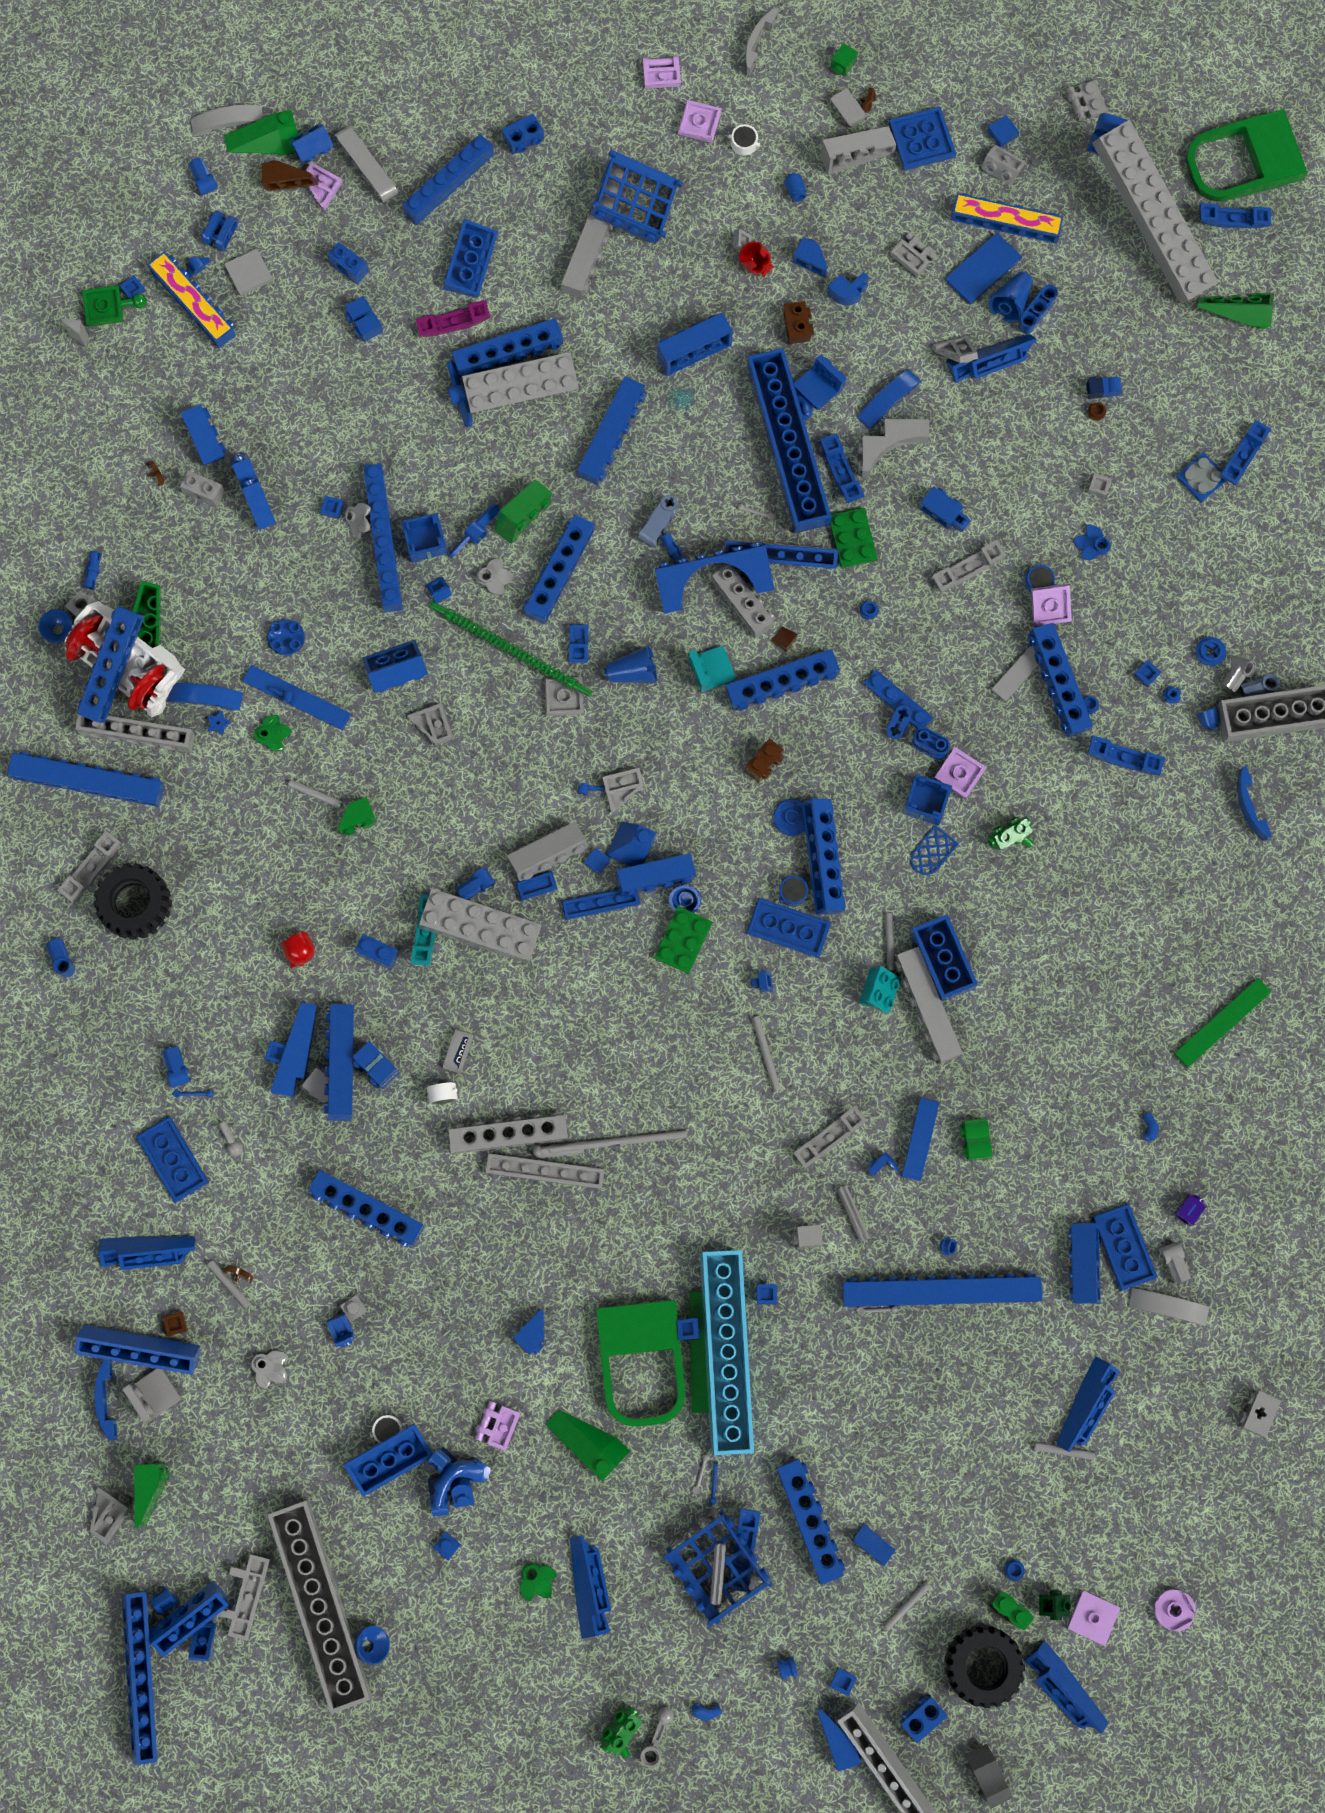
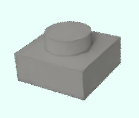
M741 229L735 230L733 248L740 251L744 245L751 242L752 235Z
M1094 473L1088 492L1105 498L1112 479Z
M358 1295L340 1305L350 1323L368 1312Z

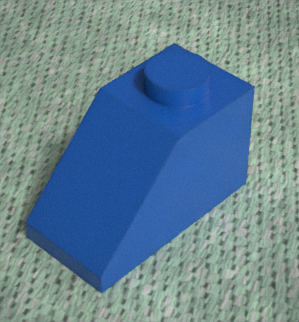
M803 237L793 255V263L825 278L828 267L820 245L813 239Z
M541 1309L513 1337L529 1355L532 1353L536 1355L544 1347L542 1345L544 1342V1312Z

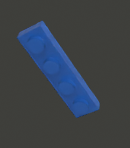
M877 669L864 682L868 689L892 709L896 710L900 705L910 706L913 710L910 724L916 729L926 727L933 719V716ZM906 708L904 710L899 711V713L902 714L901 716L903 718L905 716L908 717L909 715L908 713H906Z

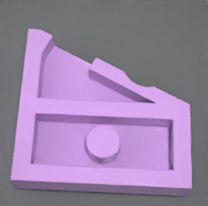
M311 162L306 171L310 172L319 181V185L308 186V188L325 211L342 185L343 180Z

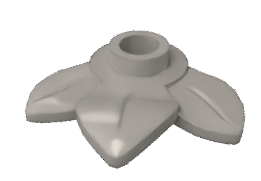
M358 503L355 507H348L345 511V519L350 524V530L354 537L361 539L362 532H368L372 529L366 519L371 507L365 503Z
M503 559L491 560L487 567L481 568L477 573L478 582L486 586L488 591L495 595L505 594L503 585L510 583L514 579V575L510 571L503 569ZM488 574L490 577L485 580L483 575Z
M271 1351L267 1355L257 1354L251 1361V1367L256 1372L255 1380L257 1384L267 1389L271 1381H286L287 1374L281 1365L286 1362L288 1356L280 1351ZM261 1360L265 1362V1366L262 1368L258 1367V1362Z

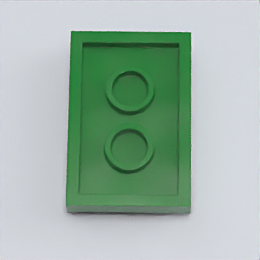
M865 508L831 515L830 526L836 549H838L841 569L878 560Z
M677 906L654 959L690 974L713 922Z

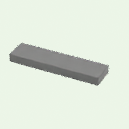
M1042 643L1045 649H1049L1048 644ZM1030 646L991 690L1005 703L1039 665L1035 661L1033 646Z

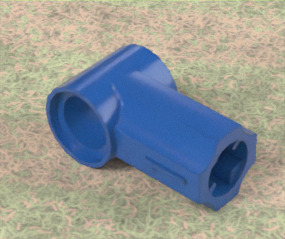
M196 157L192 159L188 165L201 196L217 190L218 187L214 177L209 173L203 158Z
M483 867L473 873L470 879L456 887L455 890L461 898L469 900L478 893L485 892L486 888L493 887L496 882L486 867Z
M58 938L49 941L46 947L52 959L55 972L65 978L71 977L75 973V965L70 959L63 939ZM64 964H68V968L65 971H61V967Z
M171 1047L162 1051L171 1087L174 1088L191 1082V1078L187 1074L188 1068L184 1065L179 1047Z

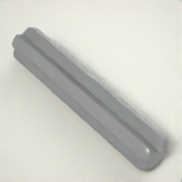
M846 1185L839 1187L837 1192L859 1241L868 1239V1232Z
M716 1543L714 1548L710 1603L713 1605H720L722 1600L726 1545L723 1543Z

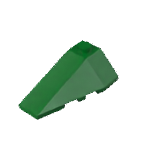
M287 110L269 115L224 135L229 153L289 155L295 153L289 139L298 135L292 110Z
M1250 293L1249 298L1240 297L1238 294L1229 297L1228 300H1225L1223 296L1201 297L1198 299L1197 307L1250 326H1256L1258 329H1266L1271 327L1274 293Z

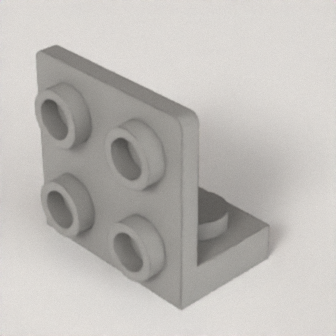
M155 1369L135 1384H129L122 1389L144 1423H149L182 1399L162 1369Z

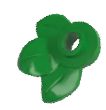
M278 715L266 717L262 722V726L257 727L254 731L255 740L260 744H265L272 751L283 750L282 740L288 738L292 733V730L287 725L279 724L280 719ZM265 732L267 736H262L260 733Z
M527 1563L521 1571L523 1581L520 1585V1592L527 1602L531 1601L535 1594L544 1598H550L552 1595L550 1581L557 1577L556 1572L547 1565L539 1567L535 1563ZM533 1569L535 1576L529 1577L527 1574L528 1570Z

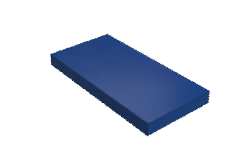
M996 233L947 276L945 281L971 305L1022 259V256Z
M758 898L746 934L820 958L831 922Z
M171 1116L136 1136L174 1203L179 1202L210 1183Z
M1129 1203L1092 1216L1094 1223L1099 1224V1237L1120 1291L1158 1278Z

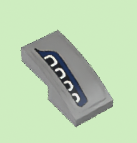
M455 1029L444 1061V1069L459 1074L462 1073L474 1034Z

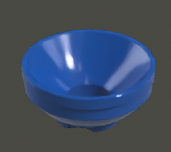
M54 609L43 614L39 620L38 629L41 636L48 642L62 643L68 637V633L72 631L73 621L65 611ZM61 624L64 630L61 634L53 633L55 625Z
M368 1626L362 1629L355 1638V1653L365 1664L381 1663L389 1653L390 1641L388 1635L378 1626ZM365 1640H368L371 1644L369 1652L363 1650V1642Z

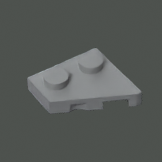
M967 336L933 344L934 352L958 363H968L978 359L977 351Z
M442 703L407 715L435 745H440L454 739Z
M639 768L602 777L611 813L615 812L644 787Z
M98 1487L90 1533L105 1544H108L131 1508Z

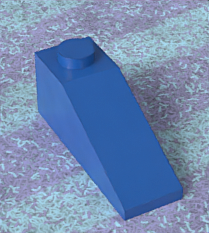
M817 1708L816 1710L837 1771L839 1772L861 1764L860 1758L862 1756L846 1733L821 1708Z

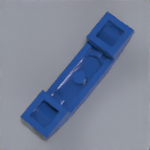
M1211 203L1199 204L1200 222L1221 228H1262L1271 226V208L1253 207L1251 210L1218 208V204Z
M909 369L889 383L863 409L857 418L869 429L873 428L894 405L922 381Z
M1255 420L1220 477L1236 486L1271 431V428Z
M837 433L820 439L826 461L845 501L850 503L864 498L865 495L858 480L853 475Z
M175 683L166 702L192 703L240 711L243 692L203 684Z
M1094 735L1091 738L1088 750L1089 755L1106 763L1159 776L1161 775L1165 759L1163 756L1150 752L1142 753L1112 744L1111 740Z
M1243 766L1239 770L1237 778V795L1240 808L1255 834L1263 841H1267L1272 835L1266 819L1258 821L1247 790L1253 782L1247 766Z
M104 1359L96 1379L95 1407L102 1430L110 1441L118 1440L116 1420H108L105 1380H113L112 1361Z
M741 1508L737 1533H741L747 1541L745 1545L749 1551H754L761 1511ZM736 1542L733 1554L740 1550ZM743 1553L732 1560L739 1574L752 1566ZM732 1570L729 1581L736 1577ZM752 1571L742 1577L748 1587L750 1586ZM739 1580L728 1587L731 1590L746 1592Z

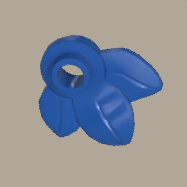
M1088 524L1086 527V535L1074 539L1075 545L1080 550H1083L1081 558L1085 560H1093L1098 555H1105L1111 548V543L1103 536L1102 530L1091 524ZM1098 544H1103L1104 548L1100 549Z

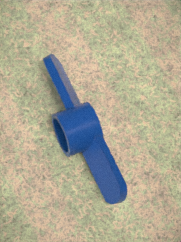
M450 360L447 362V368L453 386L447 387L452 405H459L465 426L471 427L473 421L465 392L460 382L456 365Z
M497 504L490 505L476 521L467 527L464 532L465 536L449 552L448 556L450 558L454 557L469 540L477 545L480 542L478 538L483 539L487 535L488 531L485 527L499 513L500 507Z

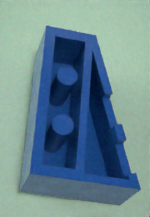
M200 404L181 412L204 466L225 458L223 453H226V449L222 442L218 443L216 436L219 434L215 425L211 426L208 419L211 416L207 407L203 408Z

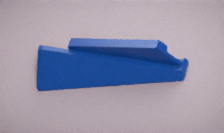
M1031 334L976 350L978 359L971 362L958 363L949 359L946 360V363L955 383L970 375L977 379L1025 361L1028 357V350L1033 343H1036L1037 339Z
M300 1004L271 1088V1093L294 1098L297 1079L305 1080L315 1025L316 1004Z
M195 1237L100 1239L98 1253L101 1267L119 1263L121 1270L174 1265L181 1264L185 1260V1256L191 1250L194 1251L196 1240Z
M583 1535L570 1538L581 1637L584 1639L610 1633L604 1613L611 1611L599 1549L594 1545H589L584 1540Z
M1044 1640L1024 1660L1039 1674L1035 1681L1078 1728L1085 1729L1088 1726L1095 1728L1098 1733H1103L1108 1725L1107 1719L1065 1663Z

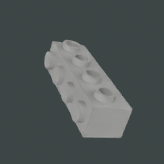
M728 564L713 574L711 581L756 639L773 627L774 616L762 606L763 602L760 597H755L750 584L742 580L738 568H733L731 564Z
M573 822L507 855L518 880L522 881L530 879L540 871L548 870L558 862H564L574 854L582 853L588 847L586 839L577 823Z

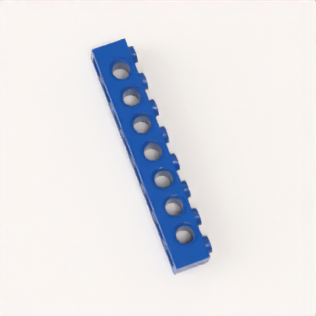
M140 1591L121 1594L132 1763L135 1765L157 1762L146 1592Z

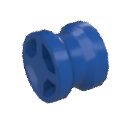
M793 1656L788 1657L787 1660H777L782 1680H786L789 1676L798 1677Z

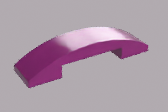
M486 299L468 304V308L436 317L431 314L416 318L420 337L436 336L467 329L489 319L490 313Z

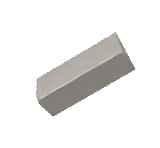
M848 88L830 98L849 126L854 128L867 117V114Z
M62 319L69 336L87 348L89 335L81 320Z

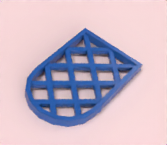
M935 825L912 853L911 864L913 869L921 875L935 873L959 843ZM935 830V836H929ZM937 830H939V831H940L941 833H943L944 835H939V836H938V835H937ZM945 837L946 844L939 845L938 838ZM947 837L954 843L948 844ZM936 838V845L929 846V839ZM926 840L927 846H921L922 843ZM946 846L947 853L940 854L939 847ZM948 846H954V848L949 852ZM937 847V854L930 855V848ZM927 848L928 855L921 856L920 849ZM918 850L919 856H914L915 852ZM938 856V863L931 864V857ZM940 856H946L945 859L941 862ZM928 857L929 864L922 865L921 858ZM919 858L920 865H914L913 859ZM932 866H938V867L932 872ZM922 867H930V872L923 873Z

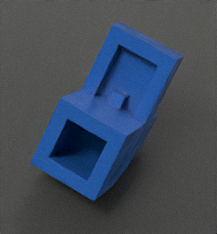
M863 272L850 283L840 274L828 285L827 294L841 305L856 304L860 301L861 293L868 287L869 276Z

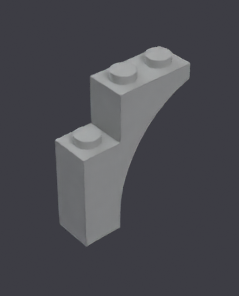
M885 419L884 424L880 425V436H863L862 441L858 442V454H861V460H858V471H861V477H869L874 465L887 452L906 444L928 443L929 419Z

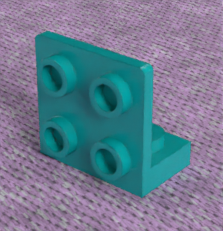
M724 646L697 654L696 649L689 652L688 659L701 692L736 680Z

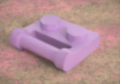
M679 56L660 59L643 58L645 89L681 86ZM668 65H673V66H674V67L649 68V67H652V66H668Z

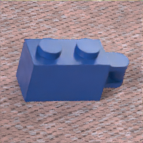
M933 486L920 503V510L948 530L953 526L958 531L963 532L970 523V519L962 513L964 508L957 499L947 496V493L941 488L937 489Z

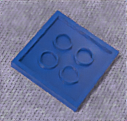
M941 107L889 120L888 124L896 142V148L904 171L956 158V151Z

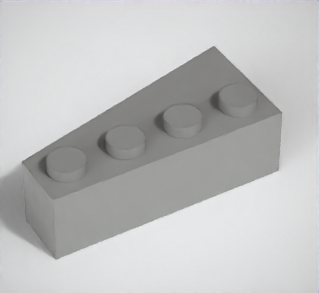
M889 126L879 127L877 129L824 139L822 141L820 157L827 174L831 175L895 153L896 142Z

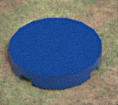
M789 799L777 805L773 821L780 833L786 836H798L805 832L802 803L804 802L798 799Z

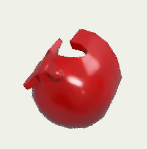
M749 242L740 250V263L747 272L754 275L761 274L762 277H765L770 272V269L774 268L771 264V254L761 242Z
M307 932L297 933L286 941L280 942L284 956L290 962L291 969L297 966H304L305 963H308L314 957L315 946Z

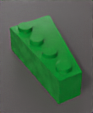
M141 580L133 611L145 617L137 637L151 648L159 646L161 642L160 585Z

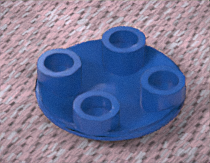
M285 619L271 624L267 633V641L275 653L292 655L302 648L305 634L297 621Z

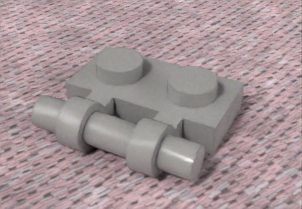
M1096 80L1080 84L1078 86L1079 92H1075L1073 86L1067 89L1069 102H1072L1073 112L1080 122L1086 119L1085 113H1088L1091 119L1098 117L1101 113L1108 112ZM1079 99H1083L1085 106H1081Z
M908 233L906 239L909 243L902 239L893 248L890 255L918 277L929 266L930 261L926 258L929 257L934 261L938 255L933 252V248L922 243L921 238L917 235L914 236L912 233ZM917 247L922 253L920 254L914 248Z

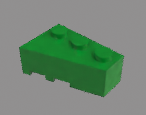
M535 479L500 510L495 532L512 544L528 525L538 517L539 513L549 507L552 492Z

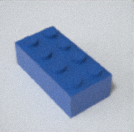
M723 312L718 315L713 314L708 320L696 322L691 328L680 330L674 336L660 340L657 344V360L666 376H669L732 346L733 330Z
M948 914L911 929L910 935L915 946L919 947L941 1002L974 990L978 986Z

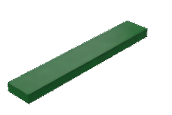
M1257 978L1179 1048L1174 1055L1188 1068L1271 993V990Z
M689 1292L690 1319L698 1318L701 1330L699 1339H690L692 1413H709L702 1292Z

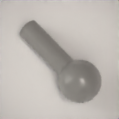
M224 1121L219 1126L228 1143L227 1152L231 1156H239L243 1147L240 1142L235 1141L227 1122Z

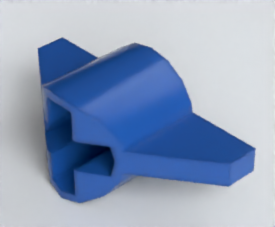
M191 257L187 272L188 278L204 270L205 266L211 262V259L209 257Z

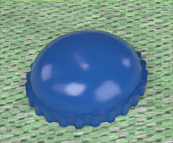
M680 884L670 893L669 906L675 912L677 906L680 907V902L681 905L687 907L684 909L695 913L702 904L701 894L693 885Z

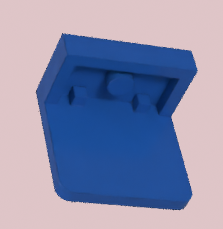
M820 354L815 359L813 367L794 383V387L816 410H819L843 390L847 378L843 372L838 371L832 365L829 359Z

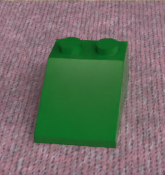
M166 1463L134 1465V1528L146 1526L166 1485V1480H169L170 1477L169 1467H166Z

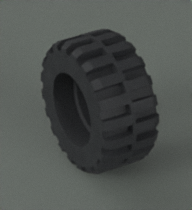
M129 863L123 864L122 868L118 866L112 868L114 872L111 874L105 873L103 875L105 880L103 882L99 880L97 884L99 890L94 892V897L96 898L94 908L97 910V917L106 928L121 938L126 939V937H129L131 940H137V937L142 939L148 937L147 934L150 932L152 934L158 931L156 928L159 925L163 927L166 923L164 921L165 917L169 918L170 911L168 909L172 907V901L169 898L171 894L167 884L156 872L147 866L143 867L141 864L134 863L131 866ZM131 885L145 887L150 894V901L146 910L133 918L121 916L116 910V900L120 892Z
M976 1625L973 1628L962 1630L963 1633L953 1638V1643L949 1644L947 1648V1656L945 1655L944 1662L946 1663V1668L944 1669L950 1686L960 1698L976 1707H998L1005 1701L1009 1702L1012 1699L1011 1696L1014 1693H1018L1020 1690L1018 1687L1024 1680V1657L1018 1648V1644L1008 1634L992 1626ZM986 1646L995 1649L1003 1660V1673L999 1680L990 1686H980L973 1683L966 1672V1660L969 1654L978 1647Z

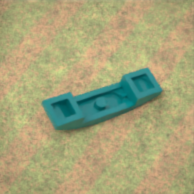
M420 894L415 942L410 963L413 965L430 966L436 934L419 928V923L429 895Z

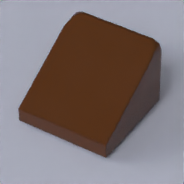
M782 626L772 639V642L787 652L797 639L798 634Z

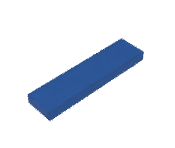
M619 889L561 901L565 920L640 905L638 892L635 896L626 897V895L620 896Z

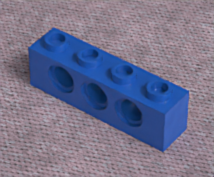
M213 1580L149 1630L150 1644L162 1657L166 1656L229 1606L225 1592Z

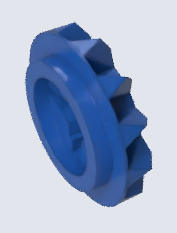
M1205 637L1196 646V656L1199 658V662L1204 663L1206 666H1215L1224 660L1226 648L1218 638ZM1216 647L1215 651L1213 652L1215 656H1213L1212 654L1206 656V653L1208 651L1206 648L1212 649Z

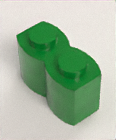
M987 1118L963 1121V1126L959 1127L961 1138L964 1137L965 1145H962L963 1156L967 1157V1161L991 1159L993 1156Z
M998 1591L990 1601L994 1610L1006 1616L1009 1622L1019 1629L1026 1630L1034 1619L1026 1608L1018 1605L1014 1598L1005 1592Z

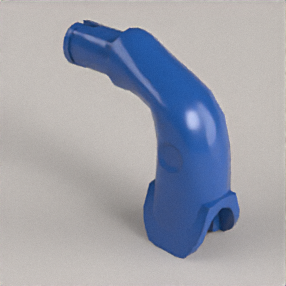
M472 1459V1461L462 1460L450 1464L434 1484L435 1491L431 1506L443 1509L447 1491H449L450 1485L455 1478L464 1477L473 1482L487 1481L490 1474L489 1466L478 1459Z

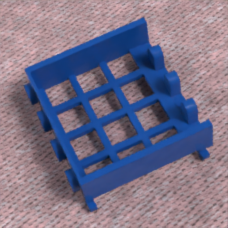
M614 150L609 151V157L592 203L590 215L599 221L610 223L615 228L626 230L631 235L644 238L649 243L656 244L661 237H666V232L663 229L676 188L677 186L681 188L683 183L672 176ZM613 164L625 169L622 179L610 174ZM628 171L641 176L638 186L626 181ZM608 178L620 183L617 194L605 189ZM644 178L656 182L653 193L641 188ZM660 185L669 188L667 199L657 195ZM624 186L636 191L633 201L621 196ZM603 193L615 198L612 209L600 204ZM639 193L651 197L649 208L636 203ZM655 199L665 203L662 214L652 210ZM619 201L631 205L628 216L616 211ZM635 208L647 213L644 223L632 218ZM650 215L660 218L657 229L647 225Z
M723 1510L719 1511L720 1516L680 1545L674 1549H671L670 1546L666 1548L668 1553L663 1556V1560L666 1561L668 1559L674 1568V1575L676 1577L679 1576L684 1583V1589L687 1594H691L697 1602V1609L700 1612L703 1611L707 1617V1625L709 1627L714 1623H720L722 1617L765 1587L773 1585L769 1579L771 1577L764 1567L761 1569L757 1563L759 1560L753 1550L749 1551L745 1545L747 1543L746 1539L741 1533L738 1534L736 1532L734 1521L730 1516L726 1517ZM722 1521L729 1534L717 1541L710 1529ZM706 1532L713 1545L701 1552L694 1540ZM733 1537L740 1550L729 1558L725 1553L724 1566L728 1564L736 1577L725 1585L723 1584L722 1592H724L731 1605L719 1612L715 1605L710 1603L711 1595L708 1596L700 1584L710 1577L713 1572V1568L705 1558V1555L714 1550L716 1543H724ZM691 1544L698 1556L686 1563L678 1551ZM743 1553L752 1566L739 1574L731 1561ZM701 1559L709 1572L697 1580L689 1567ZM755 1570L762 1583L750 1590L742 1577ZM739 1580L747 1593L734 1601L727 1588Z

